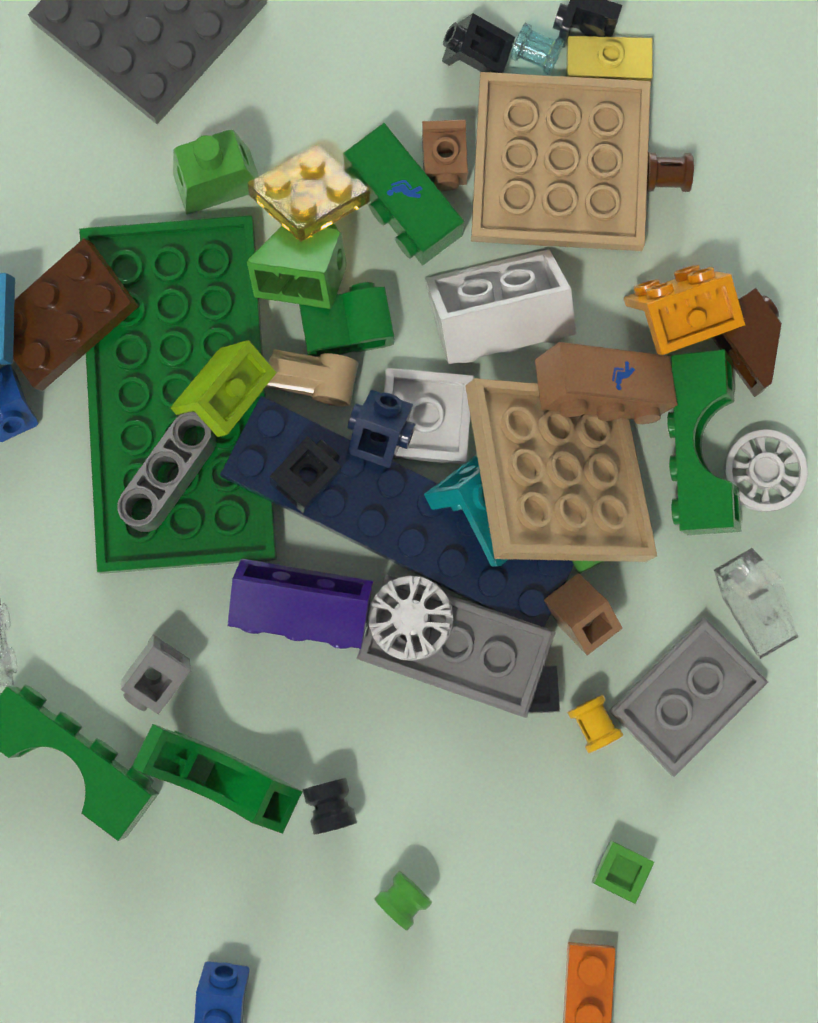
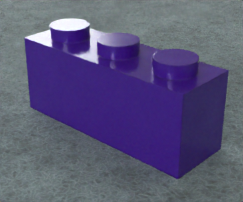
M241 558L232 578L227 626L240 628L244 632L251 634L265 632L282 635L293 641L312 640L329 643L331 646L340 649L350 647L361 649L367 626L373 581Z

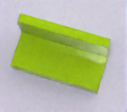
M249 340L222 347L213 355L174 402L171 409L176 415L194 411L217 437L228 435L277 372Z

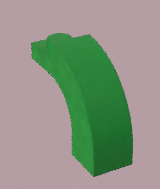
M152 724L132 765L133 768L143 774L195 792L226 807L253 824L282 834L303 792L266 771L178 731L173 732L155 724Z

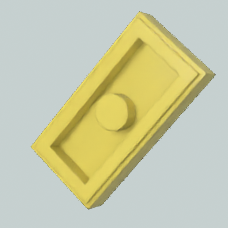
M568 36L566 43V77L651 81L652 38Z

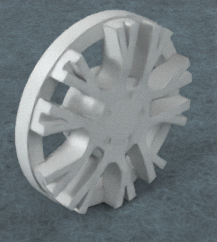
M763 429L744 435L733 444L724 461V480L730 481L734 485L741 481H748L751 484L750 491L746 496L739 490L740 504L748 509L759 512H771L782 509L793 503L800 496L806 485L808 467L803 451L793 439L775 430ZM766 438L779 441L774 454L766 451ZM752 439H754L759 451L757 456H755L749 443ZM789 448L793 454L782 462L778 455ZM739 449L748 455V463L743 464L734 460ZM798 463L799 477L787 476L784 466ZM746 469V475L733 476L732 470ZM783 480L795 489L791 493L778 483ZM757 488L763 489L760 503L753 501ZM769 489L777 490L783 501L770 504Z
M418 576L400 577L389 581L374 596V600L370 605L369 627L376 643L389 655L406 661L422 660L438 652L447 642L453 627V609L445 592L434 582ZM409 584V597L405 600L400 599L395 588ZM419 585H422L426 588L419 602L414 599ZM436 593L443 605L429 610L426 608V601ZM387 594L399 603L394 609L383 601ZM379 609L391 612L392 617L388 622L377 623ZM429 615L446 616L445 623L430 622ZM394 625L397 630L383 639L380 633ZM431 627L442 633L433 645L424 638L425 630ZM400 635H405L407 638L404 652L397 651L391 647L395 639ZM419 636L423 651L415 653L412 637Z

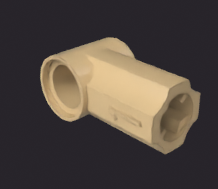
M273 350L269 364L277 373L267 384L269 389L312 396L313 400L328 405L350 406L358 367L356 360L338 354L324 353L320 357Z

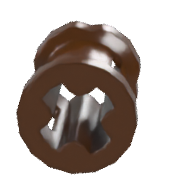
M648 152L647 191H654L655 187L681 188L682 192L691 191L694 173V159L691 153H684L683 157H657L655 152Z

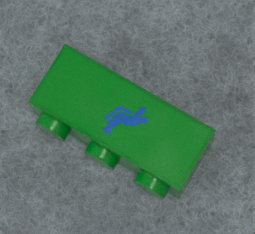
M385 123L343 153L345 170L342 174L345 180L356 193L361 190L371 201L368 206L374 217L383 226L389 223L398 235L395 237L396 243L409 259L415 256L423 266L463 236L464 220Z

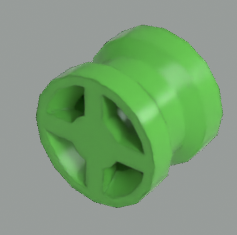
M400 871L393 877V885L388 891H380L374 898L386 914L407 931L414 924L413 917L418 911L426 910L432 904L430 898Z

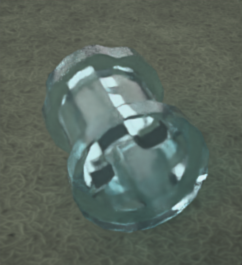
M525 22L515 41L510 59L516 62L519 59H523L543 68V73L550 76L565 40L560 37L554 40L532 30V25Z

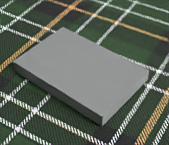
M702 618L609 712L671 776L675 777L768 681L706 618Z

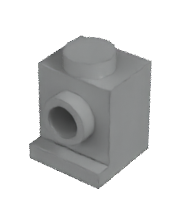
M153 634L147 646L121 680V690L125 692L124 698L139 710L146 711L149 708L159 715L191 672L190 659ZM150 668H154L162 674L160 678L150 680L145 676V672Z

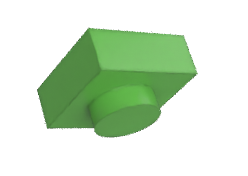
M610 840L592 879V883L636 904L654 865V861Z

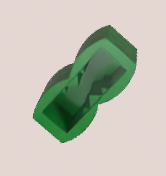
M372 282L352 285L349 287V292L336 295L331 309L299 304L309 356L320 357L324 353L343 355L350 352H362L394 345V332L385 287H375V284Z

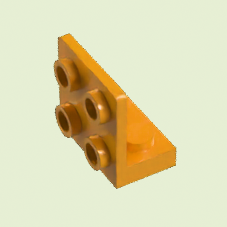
M699 265L685 267L674 272L675 279L662 284H660L659 279L643 282L633 287L634 294L624 297L627 307L645 312L656 352L660 355H665L745 326L732 275L714 271V267L700 269Z

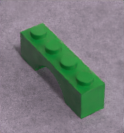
M725 349L671 355L672 374L677 399V406L674 407V412H668L667 416L670 438H675L676 455H671L669 460L672 481H677L678 498L672 499L671 504L674 525H679V531L687 535L741 532L739 488L732 482L713 475L708 469L702 454V437L708 422L719 410L734 402L732 358Z
M24 685L22 689L6 686L0 694V752L8 758H16L34 749L49 747L69 756L80 769L84 779L85 801L81 814L117 841L127 838L159 795L156 790L150 787L154 780L149 775L141 773L132 766L128 770L114 760L118 753L102 740L96 738L92 743L81 735L79 731L82 729V726L66 713L60 711L56 716L43 705L47 699L30 686Z

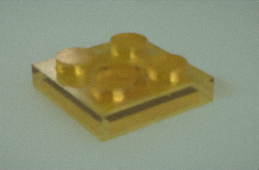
M318 145L311 147L248 182L249 196L300 242L370 202L369 188Z

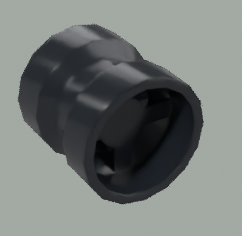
M346 778L303 789L306 804L315 807L310 821L314 835L357 823L354 809L348 806L347 801H344V798L349 793Z

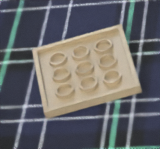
M480 72L471 242L642 251L645 246L651 81Z
M474 378L465 386L495 559L648 562L657 557L629 419L619 418L611 421H602L598 419L597 415L583 414L576 417H564L558 411L541 410L538 384Z

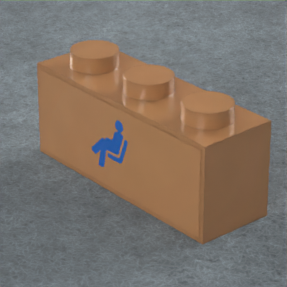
M558 342L535 359L541 410L558 411L564 417H576L587 414L597 415L598 419L602 421L627 418L634 419L636 424H650L657 422L661 419L663 413L677 406L670 356Z

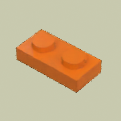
M568 942L563 1023H611L615 966L614 946Z

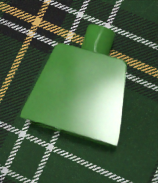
M226 130L210 136L203 135L195 141L179 145L173 149V176L186 215L263 190L250 149L234 130Z
M325 218L316 220L313 226L294 223L282 225L247 261L254 297L331 309L346 270V256L342 233L337 229L336 225Z

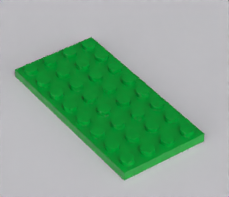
M252 215L79 228L80 241L85 238L94 244L139 306L86 353L97 573L107 574L239 563L241 558L254 561L277 560L273 502L222 478L220 475L260 396L266 398L265 388L228 435L217 437L214 451L157 529L150 532H140L126 524L120 518L117 510L121 494L173 421L179 416L174 413L171 406L213 355L222 347L249 340L263 356L259 298L254 297L247 266L248 259L256 252ZM197 426L189 428L184 435V444L188 446L199 444L205 436V429ZM164 464L158 471L159 482L168 483L173 481L179 472L178 464ZM141 499L134 504L132 508L134 520H142L150 515L152 511L151 500Z

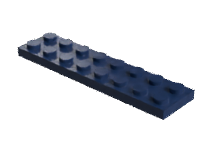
M260 396L220 473L222 478L482 607L545 627L551 611L548 609L544 599L566 583L574 566L573 560L508 559L501 566L492 567L463 509L452 511L451 507L432 510L424 494L438 483L394 461L391 467L388 468L348 454L351 440ZM308 436L315 443L321 439L331 446L340 456L337 463L342 468L340 474L315 499L309 508L302 513L270 484V475ZM305 467L299 472L301 479L306 482H311L317 477L316 471L311 467Z

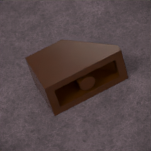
M755 288L738 299L745 326L711 337L720 350L725 349L732 358L734 370L754 397L772 384L782 324L778 319L779 312L773 301L765 295L762 296Z

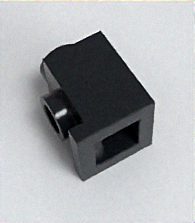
M307 436L270 475V484L299 511L304 513L340 474L342 467L337 463L340 456L323 440L320 439L315 443ZM311 467L316 471L317 477L311 482H306L299 475L301 469Z

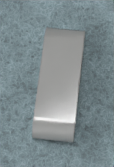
M195 412L181 414L173 421L121 494L117 510L120 518L132 528L140 532H150L157 529L214 451L217 444V436ZM194 426L204 428L205 436L199 444L194 446L184 444V435L189 428ZM164 464H178L179 472L173 481L168 483L159 482L158 471ZM141 499L151 500L152 511L150 515L142 520H134L132 516L134 504Z

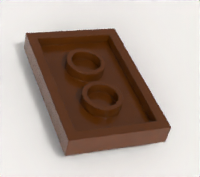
M83 238L15 299L13 359L32 387L40 391L46 389L139 307L97 248L89 240Z

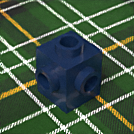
M371 390L364 404L356 403L352 410L347 429L353 430L347 453L390 468L399 447L407 449L416 426L415 423L409 422L413 404L400 400L393 394Z

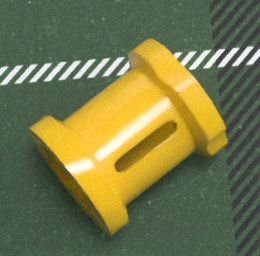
M603 694L567 712L570 719H576L587 741L585 748L588 753L596 751L623 736L621 729H615L603 705L606 701Z

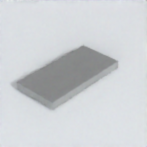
M386 574L382 587L389 581L397 578ZM409 584L395 588L400 599L405 600L409 597ZM419 586L414 600L420 602L425 587ZM436 593L426 601V608L429 610L443 605ZM389 594L383 599L393 609L399 604ZM447 595L454 617L452 631L447 642L438 652L428 658L406 661L395 658L381 649L374 640L368 624L357 659L524 718L528 717L556 634L553 630ZM379 609L377 623L388 622L392 617L391 612ZM429 615L430 622L445 623L446 616ZM393 625L380 634L384 639L397 629ZM433 627L427 628L424 632V638L433 645L442 633ZM398 636L391 647L397 651L404 652L407 643L406 636ZM419 636L412 637L415 653L423 651Z

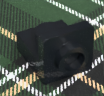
M570 0L568 5L560 3L553 24V29L560 31L557 46L565 48L572 27L580 29L586 36L613 37L622 5L608 0Z
M472 13L459 23H453L447 30L443 40V46L446 47L442 62L450 66L460 60L480 72L504 73L515 37Z

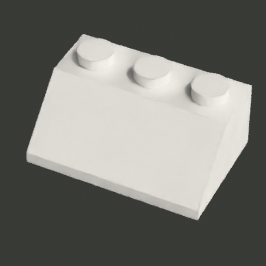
M550 249L425 278L438 335L448 364L457 362L469 363L479 357L499 352L511 353L521 347L541 342L553 343L561 340L563 337L576 334L571 287Z

